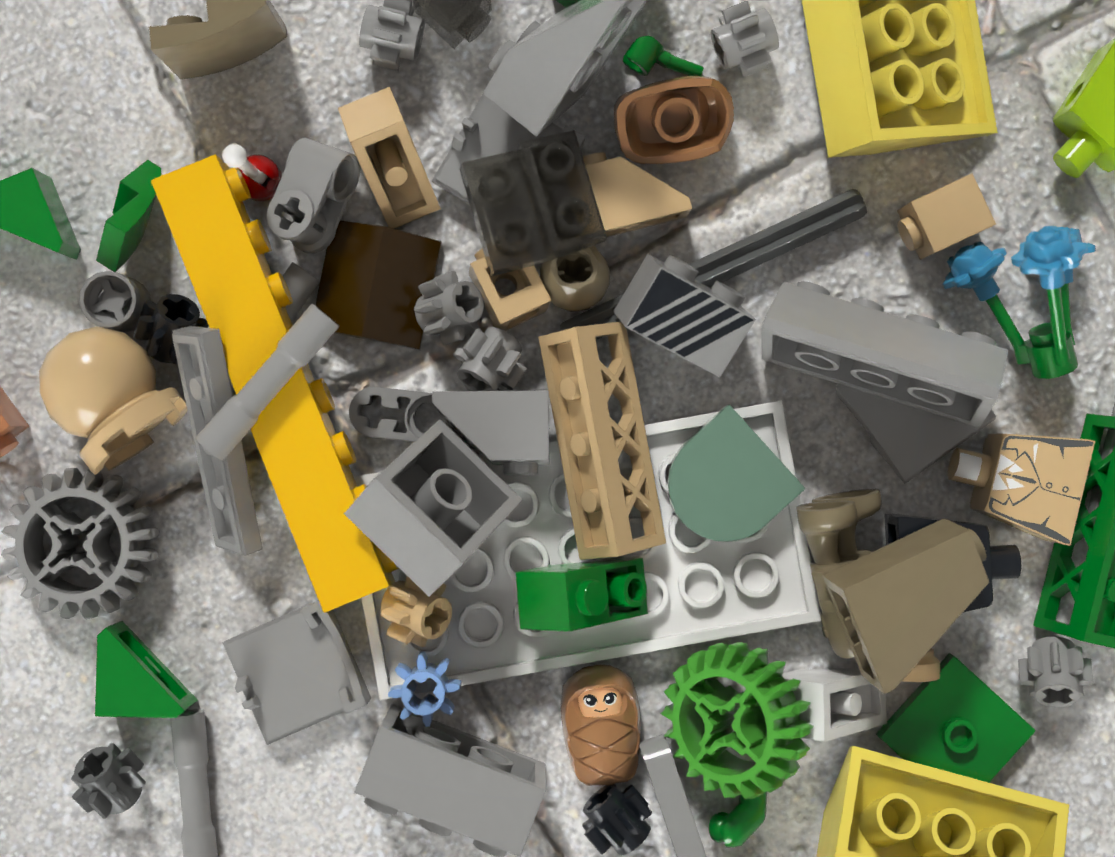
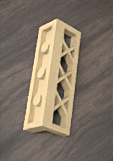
M622 322L573 327L538 337L579 559L618 557L666 544L626 327ZM608 336L612 357L608 368L599 360L596 337ZM611 394L620 401L622 416L618 424L609 415L607 403ZM622 450L631 459L632 473L628 480L620 474L618 458ZM633 506L641 513L645 536L632 538L628 516Z

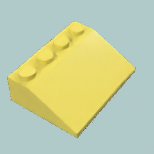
M802 0L828 158L872 155L998 133L975 0Z

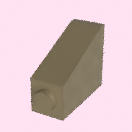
M943 518L822 576L862 677L883 694L894 690L989 583L982 564L987 557L986 551L980 538L973 530Z

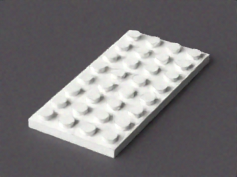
M782 400L734 409L796 477ZM718 412L646 424L645 431L666 544L618 557L580 560L558 440L549 442L550 465H538L537 475H504L503 465H493L483 454H478L523 500L477 550L444 582L446 588L441 597L446 598L451 603V621L446 631L440 637L432 640L427 639L425 647L422 648L411 642L406 645L386 635L392 622L387 621L381 616V601L388 587L362 597L380 701L392 699L388 697L390 688L395 685H403L405 681L397 675L395 671L397 665L404 663L413 669L417 666V658L420 651H425L428 663L438 665L443 659H450L445 671L448 680H461V686L821 621L817 592L811 574L808 542L806 535L799 528L796 507L801 505L799 495L761 530L747 538L722 542L702 537L686 527L675 514L670 504L668 476L672 460L678 450ZM622 450L618 458L620 474L628 480L632 473L631 459ZM381 472L355 476L354 479L357 487L363 484L368 486ZM633 506L628 516L632 538L645 536L641 513ZM643 558L645 582L647 585L648 614L571 632L520 629L516 571L556 564ZM400 568L392 572L395 582L405 581L407 575ZM429 677L423 683L415 680L417 687L414 694L434 691L437 683Z

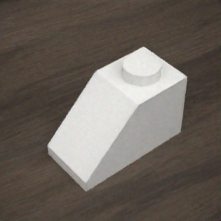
M859 668L799 669L785 672L782 675L786 681L790 679L801 680L799 687L793 693L797 701L804 700L810 702L808 709L800 713V719L814 727L811 729L810 734L802 739L827 742L887 724L886 694H883L862 677Z

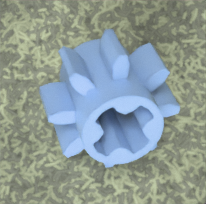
M420 651L417 658V666L413 669L404 663L397 665L395 671L405 681L403 685H395L390 688L388 697L402 699L404 704L400 715L402 720L408 718L411 713L422 715L425 727H430L433 713L438 709L449 715L453 713L455 706L445 695L448 692L459 690L462 684L461 680L458 679L448 680L445 671L450 659L445 658L438 665L428 663L425 651ZM428 677L433 679L437 683L433 691L436 697L431 694L425 695L422 699L416 697L414 694L417 687L415 680L423 683Z

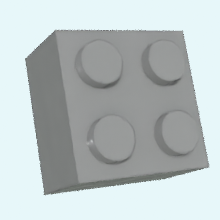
M439 419L379 473L344 514L430 597L477 550L523 499Z

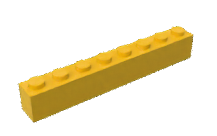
M214 154L152 179L151 182L210 328L220 330L228 375L237 395L273 354L279 341L293 326L285 308L293 304V300L281 273H271L264 254L272 251V248L259 219L251 221L243 201L250 199L251 196L239 168H229L223 160ZM307 364L298 369L259 414L257 422L250 430L322 610L325 613L389 587L395 582L392 572L398 570L399 567L344 514L367 486L363 484L357 487L349 465L356 463L351 443L344 431L335 432L328 412L335 410L331 393L323 378L314 380L310 367Z

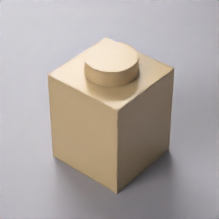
M973 173L911 201L897 210L901 218L897 223L901 239L910 251L916 250L920 260L996 225Z

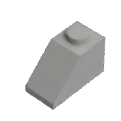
M549 391L432 392V404L493 465H503L504 475H537L538 465H550Z

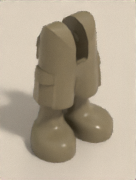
M860 489L829 494L812 499V503L801 504L796 507L799 528L806 535L815 562L810 564L819 598L818 602L822 610L820 614L823 626L822 632L824 637L828 638L835 654L841 658H853L854 654L822 576L871 553L869 550H857L855 532L859 521L874 515L880 510L882 500L879 489Z

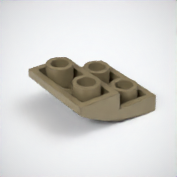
M206 0L208 21L203 22L197 16L181 15L167 19V25L149 27L151 51L180 80L219 73L242 65L272 49L287 37L286 25L270 0Z

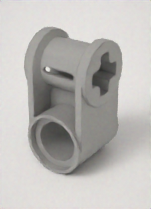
M305 137L299 139L292 146L288 154L285 170L274 197L267 208V225L272 233L283 240H290L295 247L305 253L314 254L327 248L335 238L336 229L345 207L355 191L360 178L361 166L356 155ZM283 211L291 216L290 220L281 215ZM315 223L322 227L321 232L313 228Z

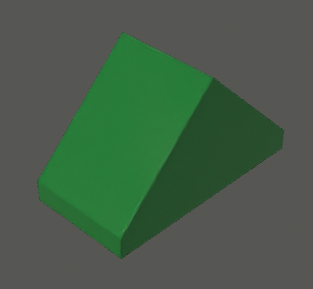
M30 168L0 180V229L77 260L81 249L52 178L34 168Z
M123 621L106 627L97 635L95 717L177 718L198 701Z

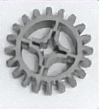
M66 468L62 479L56 474L43 476V489L37 486L27 487L23 494L29 505L15 504L9 509L13 517L20 521L19 525L5 526L1 531L8 538L15 539V546L4 549L1 556L6 559L17 558L19 567L12 569L7 577L11 580L25 577L28 581L23 587L20 596L28 599L42 593L39 601V610L48 612L59 604L60 617L63 619L75 617L78 610H80L84 619H92L98 616L100 607L107 613L120 609L119 597L127 601L137 597L139 593L133 581L144 583L149 581L152 576L150 571L140 564L141 561H154L158 559L159 552L155 549L145 547V540L158 537L160 532L158 528H143L141 520L147 519L153 514L150 506L136 510L133 507V504L139 499L141 492L137 488H131L119 495L123 485V478L121 476L111 475L103 483L102 470L97 475H94L88 469L84 476H82L78 468ZM73 497H82L98 503L104 510L84 521L74 512L66 513L60 505ZM116 527H118L121 538V552L117 565L115 562L118 558L111 550L109 543L110 536ZM44 530L48 532L52 540L51 552L47 558L43 547ZM90 532L86 535L88 539L82 545L86 552L72 555L76 551L75 547L80 542L76 534ZM75 566H79L89 575L96 573L103 583L96 588H85L70 584L59 576L64 571L72 570Z

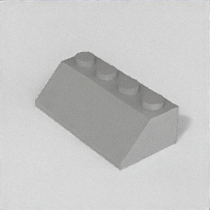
M801 281L796 286L783 282L761 327L762 360L980 428L998 399L1008 349L995 346L996 341L981 333L963 332L962 335L939 329L940 325L936 321L924 316L907 315L905 319L885 313L884 308L880 304L868 299L853 298L849 302L829 296L830 292L826 288L815 283Z

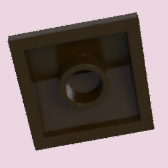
M340 221L336 229L335 238L326 249L315 306L339 326L334 333L420 350L424 330L419 326L414 311L417 300L422 296L418 286L435 279L442 242L385 226Z

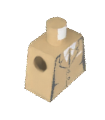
M988 434L982 453L962 448L954 450L948 466V479L974 486L970 501V508L1041 540L1070 546L1095 441L1017 434Z

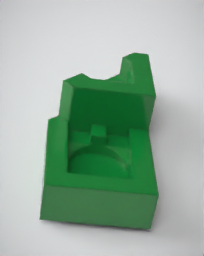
M148 159L120 181L112 212L114 215L105 221L96 261L113 272H116L124 265L137 249L143 238L154 205L156 192L151 180L161 176V167Z

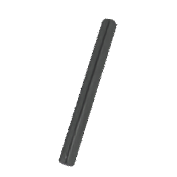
M851 189L688 265L699 272L695 280L711 288L715 281L722 283L861 219L867 213L865 202L857 189ZM623 295L562 322L560 331L579 326L621 322L613 311Z

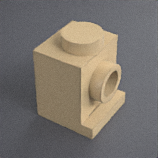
M504 240L497 241L475 253L476 261L470 263L468 274L482 295L484 306L492 320L493 327L506 331L547 311L551 298L522 240L506 246ZM500 279H509L514 283L516 290L510 295H502L496 290L495 283Z

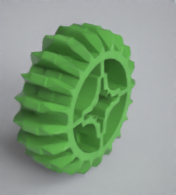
M736 642L729 646L727 643H717L709 646L706 651L701 650L690 655V658L687 659V664L679 666L673 672L676 683L670 684L664 691L673 704L666 706L660 714L670 719L673 727L669 728L663 737L676 739L679 746L673 758H686L689 762L686 777L696 778L703 775L704 791H715L721 788L724 799L735 798L741 794L745 799H752L766 791L770 793L783 785L782 782L797 773L800 768L797 760L805 757L810 749L801 738L810 734L814 726L800 719V713L808 709L810 702L804 700L797 701L793 693L799 687L801 680L790 679L786 681L782 676L786 662L777 660L768 664V649L756 648L750 651L748 644L743 642ZM723 677L734 680L744 686L746 690L739 693L730 685L724 687L717 678ZM726 748H733L741 756L747 754L753 761L738 758L728 752Z

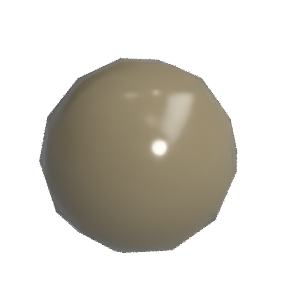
M582 241L564 242L548 252L540 268V278L554 306L569 312L588 310L602 300L610 285V269L606 259L595 246Z

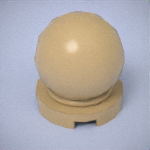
M96 326L69 333L47 352L39 370L40 395L49 417L67 433L88 438V442L80 451V457L94 475H97L104 466L110 471L139 454L154 443L148 435L151 430L165 419L172 426L176 425L188 411L186 401L176 388L169 387L160 391L156 390V369L147 355V351L123 332Z

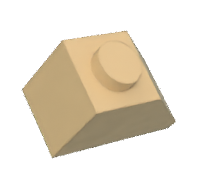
M390 87L338 108L349 142L389 228H397L441 209Z
M604 152L589 154L573 161L575 168L565 170V184L579 240L584 243L687 218L692 210L689 197L621 156L607 160L606 153Z

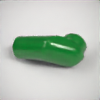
M767 791L752 799H745L741 794L739 795V804L729 814L726 812L714 814L709 822V835L712 840L718 843L724 842L727 848L742 846L762 825L766 818Z

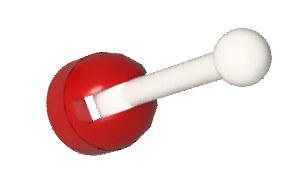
M238 144L228 145L223 151V160L227 166L239 168L249 189L250 199L259 202L272 199L282 177L279 167L264 155H251L247 157V153L242 146ZM269 177L270 181L266 187H263L262 184Z

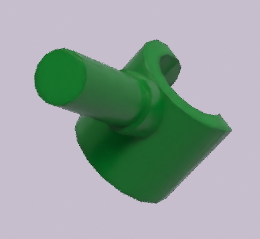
M651 36L637 38L631 44L622 60L627 67L643 76L649 74L655 63L687 76H701L704 69L703 66L664 51L663 46Z

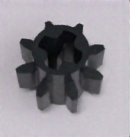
M166 294L159 299L157 304L150 300L144 301L133 336L135 339L145 340L144 347L148 356L163 363L177 364L172 330L188 326L208 328L209 325L206 319L199 318V308L192 300L182 295Z
M615 784L606 785L594 793L584 805L583 813L588 818L582 824L586 831L584 835L602 855L611 846L619 855H626L640 846L649 835L651 827L645 819L652 814V811L648 807V802L632 784L623 792Z

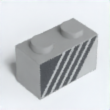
M647 254L613 312L626 328L708 372L721 377L756 320L741 306L745 297L719 281H715L712 288L696 281L695 278L699 272L670 254L665 262Z

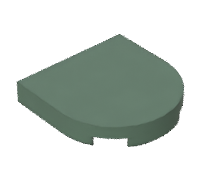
M730 404L726 405L683 444L672 460L668 476L670 504L680 521L696 534L710 540L722 542L737 541L755 534L806 489Z

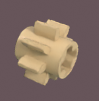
M406 576L405 581H397L390 585L381 601V616L387 621L392 622L386 635L406 645L411 642L422 648L426 646L427 639L432 640L440 637L448 628L452 617L451 603L446 598L441 597L445 591L446 584L443 583L430 597L408 576Z

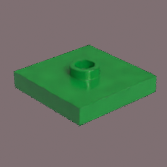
M948 653L940 662V679L922 682L889 718L887 724L880 728L876 735L904 760L989 783L1036 730L959 659Z

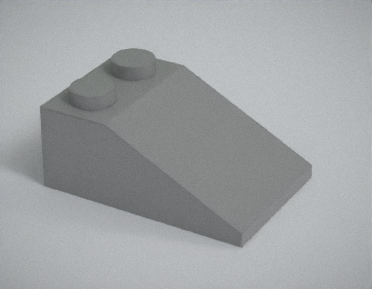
M581 0L559 11L542 25L534 21L523 32L516 44L508 40L497 51L489 64V68L494 74L483 93L537 137L585 95L647 0Z

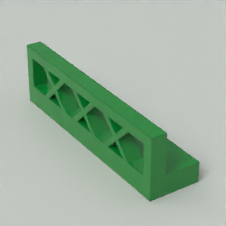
M1087 413L1080 439L1095 441L1071 545L1058 543L1053 545L1033 626L1080 641L1115 649V445L1113 452L1103 460L1098 452L1104 429L1115 430V417ZM1098 484L1102 491L1099 507L1089 514L1085 506L1087 494L1090 489ZM1082 538H1085L1089 547L1085 561L1076 568L1071 558L1074 545ZM1068 592H1071L1075 603L1070 623L1066 624L1056 621L1061 598Z

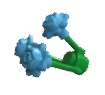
M1044 226L1038 232H1030L1026 236L1025 241L1019 245V252L1011 257L1013 266L1020 267L1022 274L1039 275L1041 287L1047 289L1051 322L1030 329L1028 332L1030 339L1027 341L1023 340L997 295L1000 292V288L993 276L997 272L998 266L1005 260L1004 256L1007 254L1005 248H997L992 251L983 242L979 241L973 245L960 248L955 256L949 257L947 263L951 272L946 275L942 283L945 289L955 286L965 289L973 288L980 301L986 300L1013 346L1017 364L1030 363L1033 376L1039 379L1064 376L1073 372L1078 367L1074 348L1075 340L1071 327L1069 283L1074 282L1073 269L1079 267L1080 261L1083 259L1082 256L1096 251L1095 245L1082 242L1079 229Z

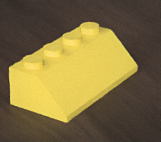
M851 746L848 749L824 809L816 857H1064L1069 804L857 746Z

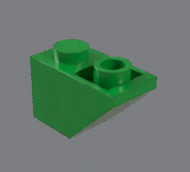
M643 558L556 564L516 571L520 629L571 632L648 614L647 585L645 582Z

